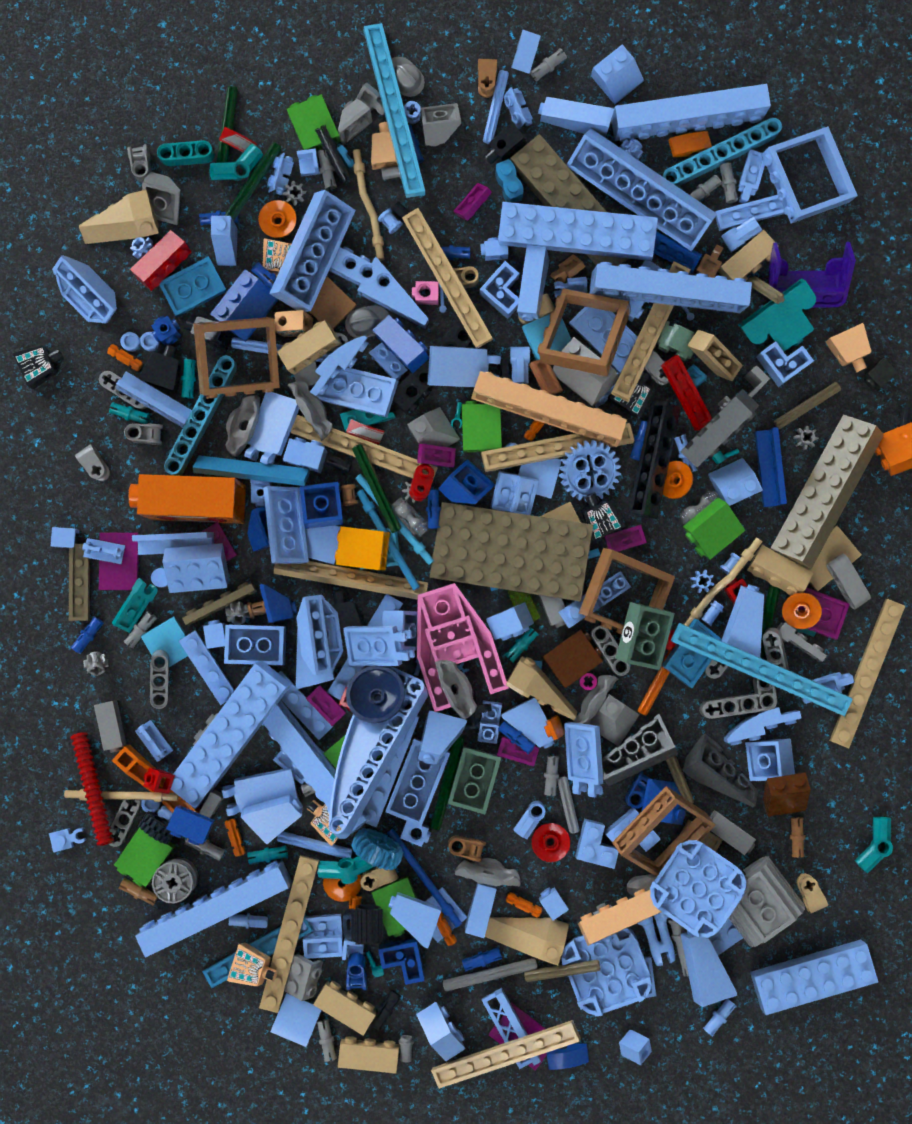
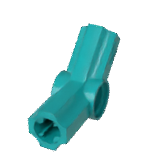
M250 144L236 162L210 163L211 180L239 181L246 178L262 158V151L257 146ZM237 166H239V167L242 168V170H243V175H242V176L239 175V174H237V172H236V167H237Z
M873 817V840L870 846L854 860L867 874L884 857L891 855L893 851L890 817ZM881 842L885 843L883 851L878 850V845Z
M360 856L353 859L348 857L339 860V862L320 861L317 874L320 878L341 879L342 883L351 884L358 879V875L376 866L373 867V865L365 860H361Z

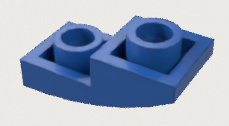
M571 1044L567 1046V1049H556L546 1054L549 1070L572 1068L589 1062L587 1044Z

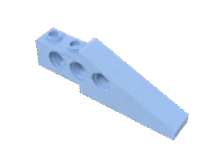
M345 246L343 248L339 247L329 271L359 286L357 291L360 296L426 329L429 323L428 317L377 257L370 263V259L363 255L358 257L353 254L354 251ZM349 262L356 263V266L353 269H348L346 267L347 263ZM367 270L373 272L369 278L363 276V273ZM383 279H387L390 282L385 287L379 284Z

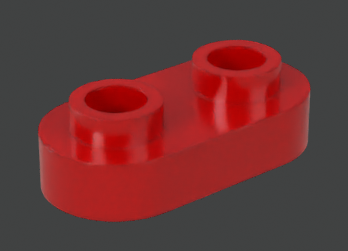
M420 464L414 471L409 494L416 501L425 500L430 492L434 477V470L430 465ZM425 470L428 474L425 475L422 471ZM417 488H422L423 492H420Z

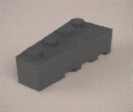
M742 389L680 452L694 466L698 467L709 455L713 457L720 450L719 446L721 444L725 445L732 438L730 435L733 432L737 434L744 427L742 423L745 420L749 422L757 414L755 410L759 407V404Z
M660 714L655 716L654 720L649 724L641 727L640 731L635 735L627 738L621 746L616 747L602 758L603 779L608 786L678 755Z

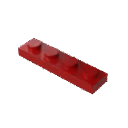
M674 355L663 363L661 367L694 430L699 431L712 420V417L680 356Z

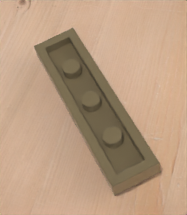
M75 544L74 548H69V621H90V558L83 557V544Z
M248 582L243 583L237 587V591L233 593L231 591L225 592L220 595L221 599L215 602L213 599L203 604L204 607L199 610L196 608L186 612L187 616L182 618L185 625L189 626L229 606L230 603L239 601L257 592L255 585L252 583L248 584Z

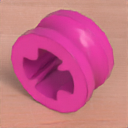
M586 673L580 677L579 684L585 690H592L597 685V678L591 673ZM586 676L588 678H590V676L593 678V680L591 681L592 686L590 687L589 685L584 686L583 684L585 682L584 678Z

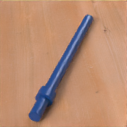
M392 828L387 832L389 837L402 847L403 856L440 905L444 916H448L456 928L460 926L462 922L454 913L452 905L446 902Z

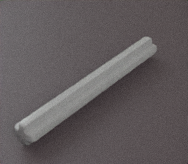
M535 958L446 979L443 981V987L445 991H450L537 969V962Z

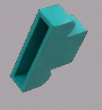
M801 278L782 292L784 294V302L776 304L771 300L738 324L742 332L752 343H763L767 339L768 334L773 342L776 341L780 348L786 351L791 346L800 344L804 340L803 338L814 330L802 309L812 308L816 303V296L804 279Z

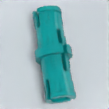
M184 359L183 376H181L183 381L181 398H194L196 360Z
M115 402L111 403L110 406L118 410L109 408V414L124 417L127 421L133 420L142 424L148 423V420L141 417L149 419V413L135 410L132 406L126 407Z
M529 627L530 630L526 631L520 639L517 638L515 640L516 643L504 654L509 658L514 653L509 659L511 662L514 663L524 650L527 651L528 645L539 635L535 631L529 636L534 631L533 628Z
M286 845L271 849L265 847L264 850L247 852L248 858L256 857L248 859L249 865L263 861L269 863L274 859L288 858V852L279 853L287 850Z

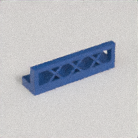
M775 427L770 430L756 431L755 441L760 485L763 489L761 491L763 507L782 506L787 504L779 429Z

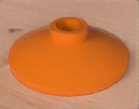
M274 200L262 207L258 220L262 231L272 238H283L294 230L297 218L290 204L285 201ZM280 218L282 219V222L280 224H276L275 220Z
M681 461L669 462L663 490L665 497L678 499L688 493L693 483V473L687 464Z
M808 593L791 595L786 599L782 607V615L786 623L797 629H807L814 626L822 614L820 602ZM804 606L805 609L799 610L798 607Z
M358 875V879L354 883L345 884L343 887L338 884L341 879L323 878L325 892L335 901H349V897L356 896L361 889V875Z

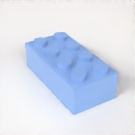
M414 738L385 812L422 826L449 758L450 751H447L437 764H426L421 760H417L421 740Z

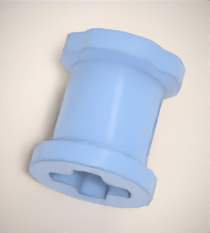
M415 101L407 102L404 106L407 122L415 124L421 118L420 105Z
M390 208L378 217V221L388 228L390 234L396 232L403 224L392 214Z
M733 552L726 563L720 566V569L727 575L740 559Z

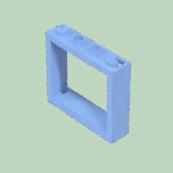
M828 126L770 146L762 153L765 161L764 165L768 168L770 180L776 187L778 199L782 202L785 215L787 214L790 223L847 204L858 196ZM816 139L839 197L801 210L777 153Z

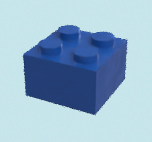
M338 482L300 486L305 529L343 525Z

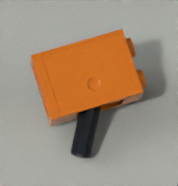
M905 406L901 409L899 427L883 433L884 436L875 451V454L877 456L880 455L882 459L883 469L885 471L888 470L891 476L912 468V408Z

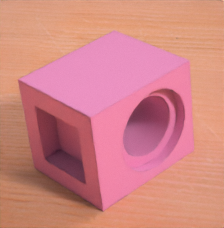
M416 281V287H412V299H415L417 305H438L439 282ZM427 289L430 291V295L423 297L420 295V292Z

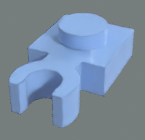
M567 278V283L561 281L554 282L555 289H561L554 291L555 297L557 298L558 295H561L563 288L587 293V278Z
M70 828L49 833L53 852L73 848V842L78 844L85 842L86 838L80 839L77 836L78 832L84 831V828H78L73 833H71Z

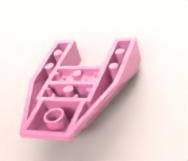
M450 584L419 594L417 609V658L434 712L451 707L440 685L435 662L439 660H448L459 664L479 658L489 693L493 694L509 689L506 686L507 681L491 632L456 584Z

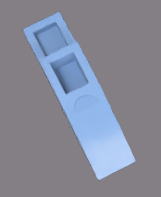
M361 336L355 338L332 352L315 370L321 377L310 392L315 396L323 395L329 387L327 385L329 379L332 378L334 380L340 372L339 366L343 369H347V367L352 368L357 361V358H355L359 351L363 352L369 344L366 342L368 337Z
M621 571L604 581L593 612L631 587ZM586 594L582 596L581 602L574 601L558 612L568 628L585 618L584 615L579 614Z
M779 707L757 712L733 727L724 737V742L737 745L749 738V741L759 740L761 735H765V726L766 729L778 727L777 724L785 722V725L795 724L797 719H801V713L799 710L780 713Z

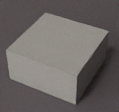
M316 361L294 375L296 382H307L309 388L314 387L320 378L319 374L315 372L317 369Z
M215 789L211 791L199 813L212 818L223 800L222 793Z

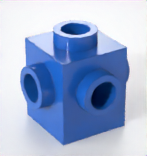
M168 316L157 318L154 324L151 325L154 330L152 335L157 342L161 341L165 346L175 343L181 337L178 331L181 329L175 319L171 320Z

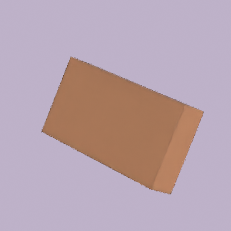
M541 359L529 364L541 390H545L551 395H557L563 391L550 364L541 363Z

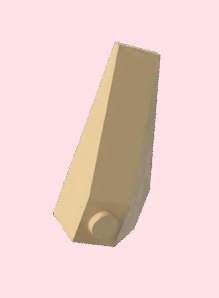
M146 189L127 194L119 202L108 206V209L80 224L79 229L85 244L136 239L138 237L142 238L158 234L159 224Z
M522 656L511 672L506 686L527 698L530 695L538 700L537 702L543 706L544 704H550L554 711L575 720L577 716L575 708L539 666L536 665L533 659Z
M490 917L485 937L558 966L564 950L569 924L557 919L552 920L551 917Z

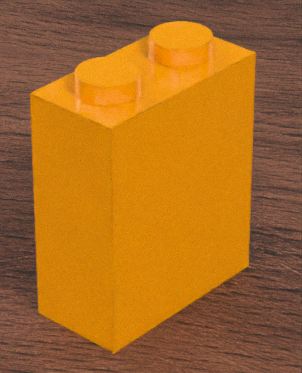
M340 526V530L337 533L338 549L335 552L336 565L386 570L390 532Z

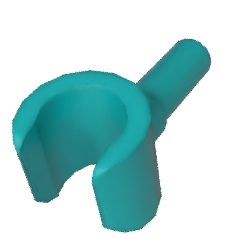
M457 402L455 418L451 421L452 427L454 420H459V428L462 427V421L460 419L462 407L461 402Z
M737 448L724 455L721 451H718L712 459L716 464H720L730 456L739 453V449Z
M370 951L366 952L365 954L372 967L373 976H383L384 970L382 966H376Z

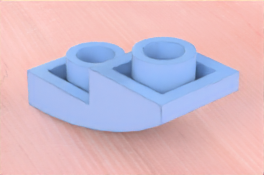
M522 30L511 68L530 74L540 35Z
M483 700V704L491 703L492 711L482 713L478 741L497 744L502 703Z

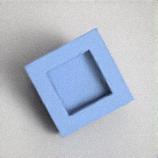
M316 148L297 151L301 177L320 174Z
M52 527L51 546L74 548L76 534H79L80 530Z
M345 938L342 960H346L354 952L363 954L364 944L355 945L354 941H348Z
M629 1030L619 1042L621 1055L639 1065H642L652 1052L650 1039L633 1030Z

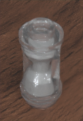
M706 490L705 494L701 496L698 505L689 506L681 511L680 519L684 524H687L715 499L720 498L714 490Z
M400 497L391 505L395 515L410 530L414 537L416 535L421 537L428 530L426 528L428 523L421 518L408 503L407 499L404 500Z

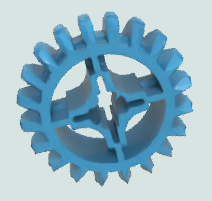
M370 828L359 830L355 834L351 845L352 850L356 852L357 856L361 857V860H365L373 865V867L376 866L384 870L396 869L404 853L402 847L392 838L388 837V835L371 830Z

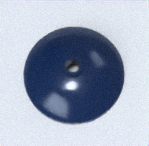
M369 666L360 670L352 677L346 690V700L349 709L358 719L367 723H381L391 719L399 712L405 699V688L401 678L396 672L385 666ZM376 696H381L379 701H375Z

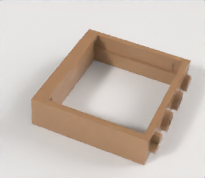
M563 288L561 295H558L556 298V308L550 314V324L544 330V340L538 346L537 353L540 355L541 363L608 377L630 315L629 301ZM567 303L617 313L600 360L550 349Z
M263 317L193 323L200 394L206 396V398H217L218 394L236 396V392L255 394V390L273 392L274 388H280L274 318ZM266 327L270 382L209 388L204 332Z
M603 548L579 614L584 615V620L592 623L596 621L601 622L600 626L611 630L614 627L617 629L616 633L622 635L623 624L593 613L611 561L613 560L658 579L649 606L659 609L664 608L675 576L612 549Z
M666 786L612 843L621 856L657 877L680 843L688 840L700 842L716 824L706 812ZM677 804L696 816L691 824L655 861L634 850Z

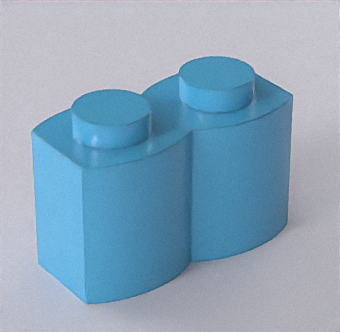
M509 159L497 163L495 176L498 184L503 188L502 193L505 201L510 203L522 201L523 185L516 177L514 164Z

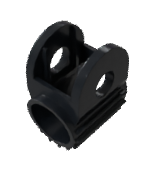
M371 904L356 905V908L346 909L343 916L345 938L348 941H354L355 945L383 942V909L380 906Z

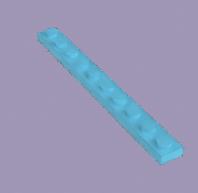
M383 24L364 26V34L405 196L410 198L425 195V188Z
M678 624L671 638V641L840 715L845 716L853 700L845 694L684 624Z

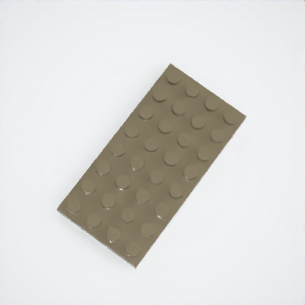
M442 502L438 522L440 528H437L433 552L434 561L431 565L429 578L582 601L594 525Z

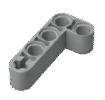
M754 677L753 694L704 701L699 707L700 714L706 718L713 719L771 710L777 704L775 686L767 683L765 687H761L759 679ZM765 696H769L771 700L768 706H764L762 703ZM749 698L752 705L749 709H745L743 702ZM730 701L733 708L731 711L726 712L724 705ZM709 706L719 708V710L710 711V714L705 711Z

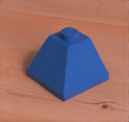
M467 459L448 476L439 487V490L451 502L476 504L495 484Z
M265 506L251 511L247 535L253 552L270 547Z
M260 584L269 623L296 618L295 613H298L295 602H292L289 597L269 585Z
M648 779L642 811L666 786L681 795L675 782ZM677 804L661 822L683 825L686 809Z

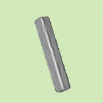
M562 776L557 779L568 829L573 834L579 832V825L568 778Z

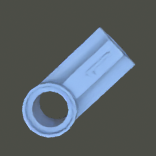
M753 216L737 228L730 229L721 237L732 253L744 246L746 241L763 230Z
M510 347L512 381L518 384H528L530 347Z
M540 801L531 802L513 830L521 837L528 839L539 821L545 816L544 804ZM534 806H539L542 809L539 815H534L531 812Z

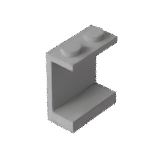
M757 365L744 376L754 387L748 395L752 398L770 379ZM728 396L724 397L717 404L720 406V411L731 401Z

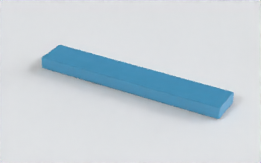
M200 455L193 466L194 473L305 486L310 474L308 468Z
M306 914L303 921L307 930L303 932L302 923L298 939L314 931L310 922L306 920ZM281 926L249 945L268 956L274 954ZM236 952L202 971L211 988L228 979Z

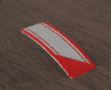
M224 127L219 141L241 152H244L250 144L257 146V143L227 127Z
M351 419L346 433L372 443L380 444L384 431Z

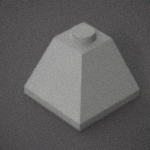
M359 99L349 101L342 110L338 127L342 145L346 144L372 123L370 108Z
M457 103L420 108L425 146H438L445 143L461 124Z
M149 172L142 182V190L147 189L157 220L178 225L181 190L168 176Z
M440 407L421 415L407 424L418 445L429 444L449 447L460 440Z
M607 694L605 701L596 716L592 718L590 725L600 726V735L619 747L639 714Z

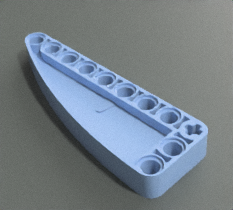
M392 666L385 667L396 672L401 680H405L403 683L405 699L401 709L394 717L381 723H367L358 719L353 714L341 748L333 783L329 813V829L339 839H345L351 834L428 697V690L422 680ZM381 696L375 697V701H379L381 699ZM412 704L410 709L405 710L407 705ZM403 721L400 726L395 727L397 722ZM393 738L389 744H385L387 739ZM379 755H383V758L381 760L376 761V758ZM373 772L372 777L366 778L368 773ZM360 789H364L361 795L356 796ZM354 807L351 813H346L348 808ZM344 824L342 830L337 831V827Z

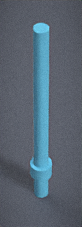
M359 474L355 479L378 505L367 480L362 474ZM397 517L401 525V530L399 531L414 547L415 553L417 555L420 554L426 563L430 565L434 560L425 550V545L422 542L419 543Z

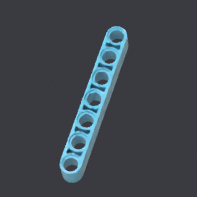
M777 118L767 119L666 169L662 177L666 179V176H672L675 181L671 183L677 187L719 167L721 164L748 153L750 149L754 150L774 140L782 129L781 121ZM768 127H773L776 132L769 131ZM751 135H756L759 140H753ZM734 143H739L742 148L737 149ZM717 151H722L725 157L718 156ZM700 160H707L708 165H702ZM683 168H689L692 173H685Z
M227 355L219 358L209 377V388L216 387L214 382L218 378L223 379V383L219 387L229 386L237 370V364L233 358ZM225 362H232L230 369H223ZM200 394L165 462L164 467L167 473L174 476H180L184 473L224 394H218V397L214 398V401L210 404L206 403V396ZM205 412V418L202 421H198V413ZM196 429L195 437L189 438V430ZM186 445L188 447L187 453L180 455V448ZM177 462L179 468L177 471L172 472L170 467L173 463Z

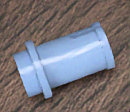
M717 601L710 603V608L701 618L710 626L719 613H723L722 609L724 606Z

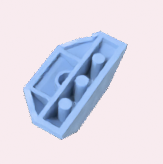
M62 255L52 269L54 275H56L61 295L88 322L108 323L117 310L115 292L89 265Z
M323 595L303 597L297 615L302 658L313 675L332 673L343 653L338 612L325 600Z

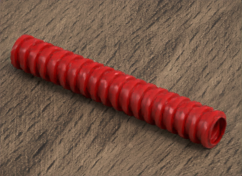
M80 732L72 735L70 739L73 740L72 746H75L73 751L76 752V763H79L78 769H80L79 775H82L80 779L83 781L82 786L85 787L83 791L86 793L85 798L88 799L86 804H89L88 810L91 811L89 816H92L90 820L93 822L92 828H95L93 832L96 834L95 840H98L96 844L97 846H104L113 843L114 838L111 837L113 833L110 832L111 826L108 825L110 821L107 820L108 814L105 813L107 809L104 808L105 803L102 801L104 797H101V785H98L100 781L97 779L98 774L95 773L97 769L94 767L95 762L92 761L94 757L91 756L92 750L89 749L91 745L88 744L90 741L87 738L88 733Z

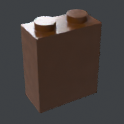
M578 630L542 656L564 688L603 662L601 659L602 653L597 647L593 648L590 644L592 639L586 631Z
M806 772L767 778L763 802L768 817L806 811L811 791Z

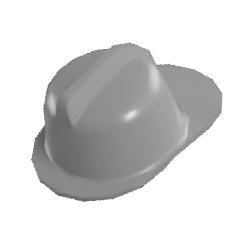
M404 57L392 58L400 93L407 97L418 95L423 90L425 83L421 71Z
M378 305L355 309L346 318V330L354 338L376 336L372 330L389 313Z

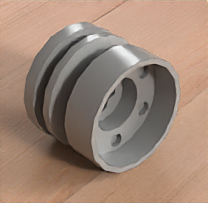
M176 857L169 859L153 875L152 887L154 893L160 900L166 903L174 904L183 901L195 890L198 884L199 875L197 868L186 858ZM172 878H175V882L177 883L174 886L172 885V881H170Z

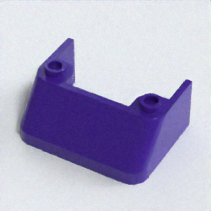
M846 242L843 258L829 260L824 271H788L787 261L781 259L778 245L773 243L769 263V285L782 293L802 278L808 283L816 296V303L812 308L842 306L847 300L856 261L850 242Z

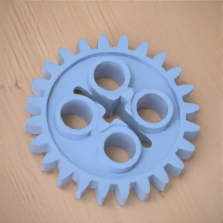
M584 440V446L577 442V449L571 446L572 453L565 452L568 458L561 459L565 465L559 467L563 471V473L559 474V477L564 479L561 481V484L566 486L565 490L567 492L571 491L570 495L572 497L576 496L579 501L582 497L586 501L585 496L594 492L601 499H603L604 492L610 495L608 489H615L612 484L613 482L619 483L615 477L621 475L616 470L621 468V465L616 463L619 461V458L614 456L616 452L610 450V446H604V443L601 441L597 444L595 440H592L591 444ZM598 456H602L601 462L595 464V459ZM583 460L582 466L576 467L577 461ZM604 475L603 480L601 482H597L598 476ZM580 479H586L583 485H578Z

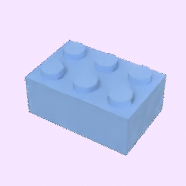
M223 543L165 548L162 563L169 593L227 588L229 573Z
M225 626L224 664H255L262 660L267 665H285L286 626Z

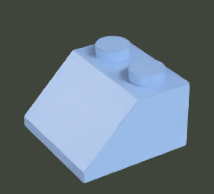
M623 44L592 69L591 77L614 105L644 82L635 59Z
M743 458L708 474L718 497L729 506L763 491L754 471Z
M791 739L745 742L750 781H766L767 778L795 774Z

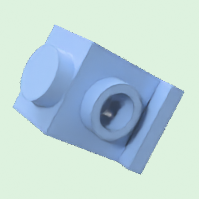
M489 238L488 241H484V244H480L481 255H485V261L508 259V246L499 245L498 238Z
M250 480L251 503L256 504V507H264V494L258 496L257 492L258 490H263L266 486H272V482Z

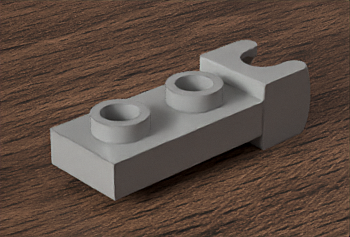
M781 622L777 629L782 634L783 642L792 643L818 662L824 661L827 655L823 653V648L815 643L813 645L808 643V638L801 633L795 634L796 629L787 623Z

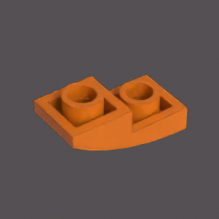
M708 131L683 134L668 140L673 157H689L694 152H702L712 147Z
M558 714L545 721L547 726H544L548 738L552 736V739L556 740L565 734Z

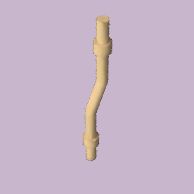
M356 149L353 150L354 173L357 175L360 197L371 219L372 244L375 247L376 257L379 261L384 260L382 247L384 241L380 234L378 215L367 194L364 177L365 165L362 163L360 150Z
M756 537L749 548L742 552V557L730 573L711 588L699 605L692 609L691 615L684 625L689 627L694 619L699 620L702 617V612L714 596L733 581L745 564L755 556V551L762 543L760 539Z
M80 789V791L65 790V798H79L80 800L88 801L85 798L86 793L83 791L84 789ZM102 791L101 797H104V799L154 800V802L179 800V796L176 793Z

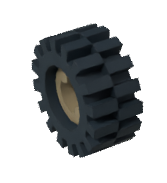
M148 811L139 823V827L141 830H144V833H147L148 836L153 837L154 840H158L160 843L168 844L173 837L170 834L171 831L166 829L169 822L164 818H160L158 814Z

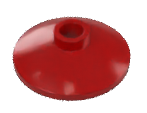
M546 823L535 830L531 841L532 849L541 860L556 862L564 858L568 853L570 837L567 831L559 824ZM549 838L554 839L552 845L547 844Z

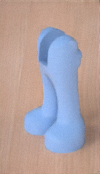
M661 912L654 915L661 938L660 941H658L655 933L653 916L637 923L642 925L645 930L650 952L656 966H663L661 953L666 952L669 963L675 961L674 946L667 926V919L669 917Z

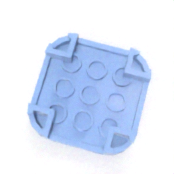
M688 840L676 847V850L655 881L652 882L650 897L653 905L690 933L697 937L709 938L716 935L723 928L744 897L747 890V880L744 873L737 866L707 845L697 840Z
M629 927L589 946L584 936L580 935L570 940L563 950L562 965L591 960H599L600 971L568 976L576 995L578 1006L588 1014L602 1016L603 1013L637 1001L641 1002L646 999L651 990V972L637 936Z

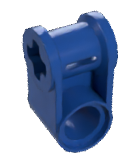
M643 771L637 773L625 796L627 805L635 809L641 808L644 802L647 785L641 780L647 783L648 779H651L644 775ZM638 794L640 800L637 804L633 805L630 798L632 795Z
M354 952L348 957L347 990L351 988L367 990L365 956L359 952Z

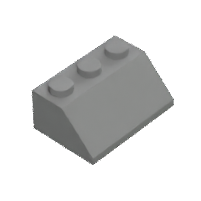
M575 337L561 350V352L601 359ZM555 365L553 367L555 376L592 407L611 389L618 379L617 372L612 367L608 377Z

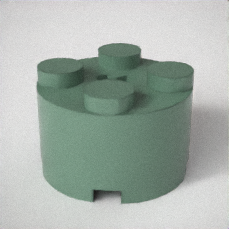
M666 321L657 340L658 349L665 353H668L670 350L679 355L682 361H686L687 358L691 359L694 352L687 345L693 338L694 332L675 323L673 327L669 326L670 322Z

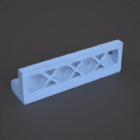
M127 371L121 380L119 379L116 383L117 390L178 426L184 427L192 411L188 407Z
M214 532L132 535V541H138V555L164 554L165 548L214 544Z
M502 988L482 998L484 1006L505 1043L509 1042L508 1036L510 1032L516 1033L518 1038L528 1035ZM496 997L500 1003L499 1010L491 1008L487 1001ZM500 1014L507 1016L510 1021L508 1027L502 1026L498 1022ZM538 1055L516 1064L521 1069L530 1063L536 1065L541 1060Z

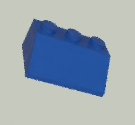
M244 269L210 315L216 321L266 317L279 299L269 294L271 288L266 287L259 278ZM256 328L230 331L246 342Z

